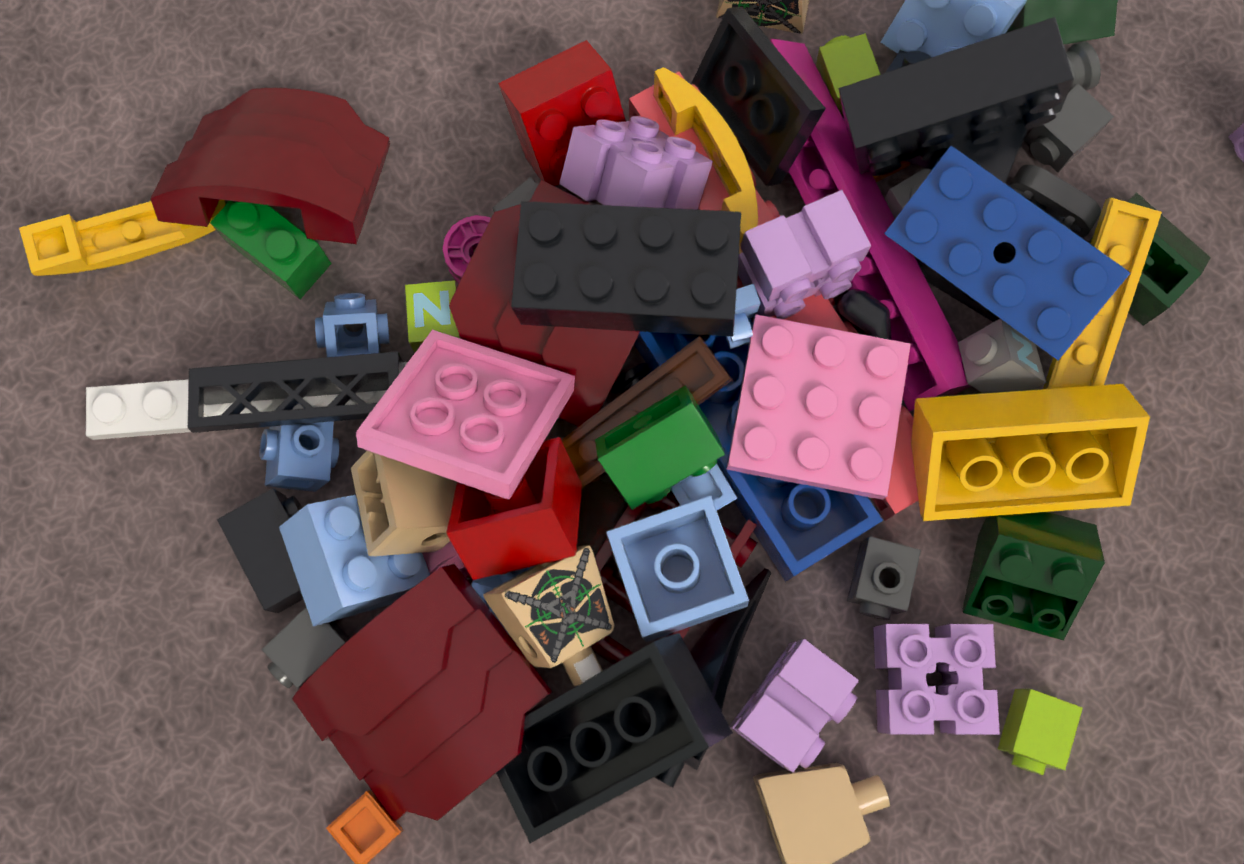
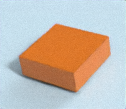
M367 790L326 827L328 832L355 864H368L404 831L397 821H393L371 790Z

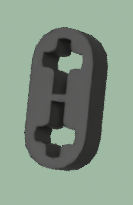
M1024 165L1020 167L1008 185L1080 237H1085L1089 234L1101 214V208L1094 199L1039 166Z

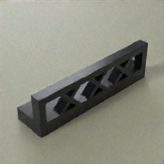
M385 352L189 368L187 428L192 433L366 419L377 403H366L355 393L388 390L405 367V364L399 352ZM339 394L327 407L314 408L303 399L310 396ZM285 399L274 411L260 412L251 404L252 401ZM350 399L355 403L353 405H345ZM233 403L222 415L204 417V404ZM297 404H299V405L302 406L304 409H293V408H294ZM245 408L251 412L240 414Z

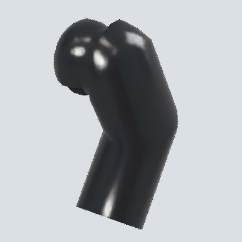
M859 289L850 290L840 297L838 310L842 317L864 330L865 335L892 340L890 311L887 306L868 292Z

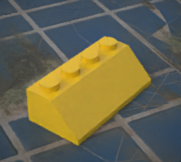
M1124 384L915 398L911 447L920 515L923 521L1130 506L1150 416Z

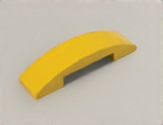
M664 67L660 68L654 73L653 95L673 133L677 135L693 128L709 159L713 161L712 164L729 194V197L723 199L721 211L741 212L739 254L743 253L741 243L744 232L758 226L756 192L745 155L732 130L708 99L679 75Z
M219 200L210 222L226 205V200ZM149 201L77 222L70 214L23 226L19 230L31 273L34 276L84 272L125 264L192 242L215 231V228L210 223L208 227L160 222L157 220L152 202Z

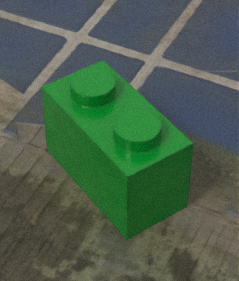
M229 201L210 222L230 246L298 299H301L332 264L317 242L313 239H307L304 232L269 205Z
M686 385L595 439L598 461L632 510L644 502L652 504L661 500L670 492L673 485L688 476L697 477L708 472L715 466L718 459L725 455L717 433Z

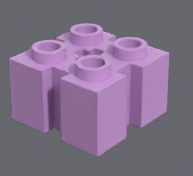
M633 116L630 118V121L625 122L597 120L596 125L573 127L559 184L586 201L597 200L603 205L698 210L713 161L696 152V145L679 137H669L661 132L659 124L649 118Z
M840 190L803 206L802 211L788 218L782 215L745 231L741 243L743 253H740L738 257V275L743 286L755 285L761 303L757 312L758 315L767 317L776 315L778 319H785L801 311L806 306L803 299L815 295L816 297L822 294L826 300L848 290L852 286L851 281L855 274L861 270L862 267L859 262L864 260L871 244L843 190Z
M883 624L873 627L875 669H888L889 690H876L878 733L934 734L933 720H939L940 733L1000 735L997 690L983 689L982 669L996 668L993 624H948L935 627V638H929V624ZM936 667L938 668V673L941 672L943 678L942 685L938 686L937 692L936 686H928L926 681L927 673L935 672Z
M802 639L798 642H792L779 657L762 684L752 694L729 727L780 767L794 772L800 764L806 769L815 760L825 744V741L819 738V732L827 721L834 720L836 723H839L853 707L857 696L851 691L859 680L807 640Z

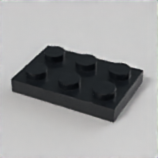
M743 7L727 8L691 84H694L699 89L701 94L708 99L726 121L735 135L747 162L765 186L778 185L783 181L826 108Z

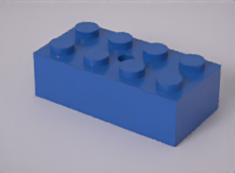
M953 146L948 148L884 233L1057 360L1063 356L1130 275L1128 270ZM1002 242L1010 243L1015 248L1014 259L1006 264L997 262L993 255L994 248Z

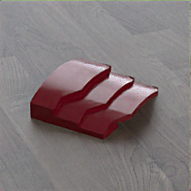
M251 89L226 107L202 117L193 138L186 141L178 159L167 164L150 199L158 221L208 227L219 200L301 209L307 239L357 245L389 150L390 139L379 131L365 125L345 99L301 89Z
M543 180L540 181L529 201L592 205ZM521 204L496 211L487 225L449 304L460 338L574 375V391L559 417L579 427L601 409L640 331L521 325L511 308Z
M455 564L440 567L351 637L307 679L292 697V700L322 741L329 738L359 781L365 780L394 822L407 812L438 821L521 753L525 714L550 695L552 691Z

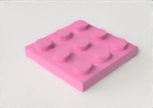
M755 314L752 324L753 336L750 337L726 470L870 498L885 499L888 496L911 344Z
M432 330L356 431L357 446L510 500L572 395L575 376Z

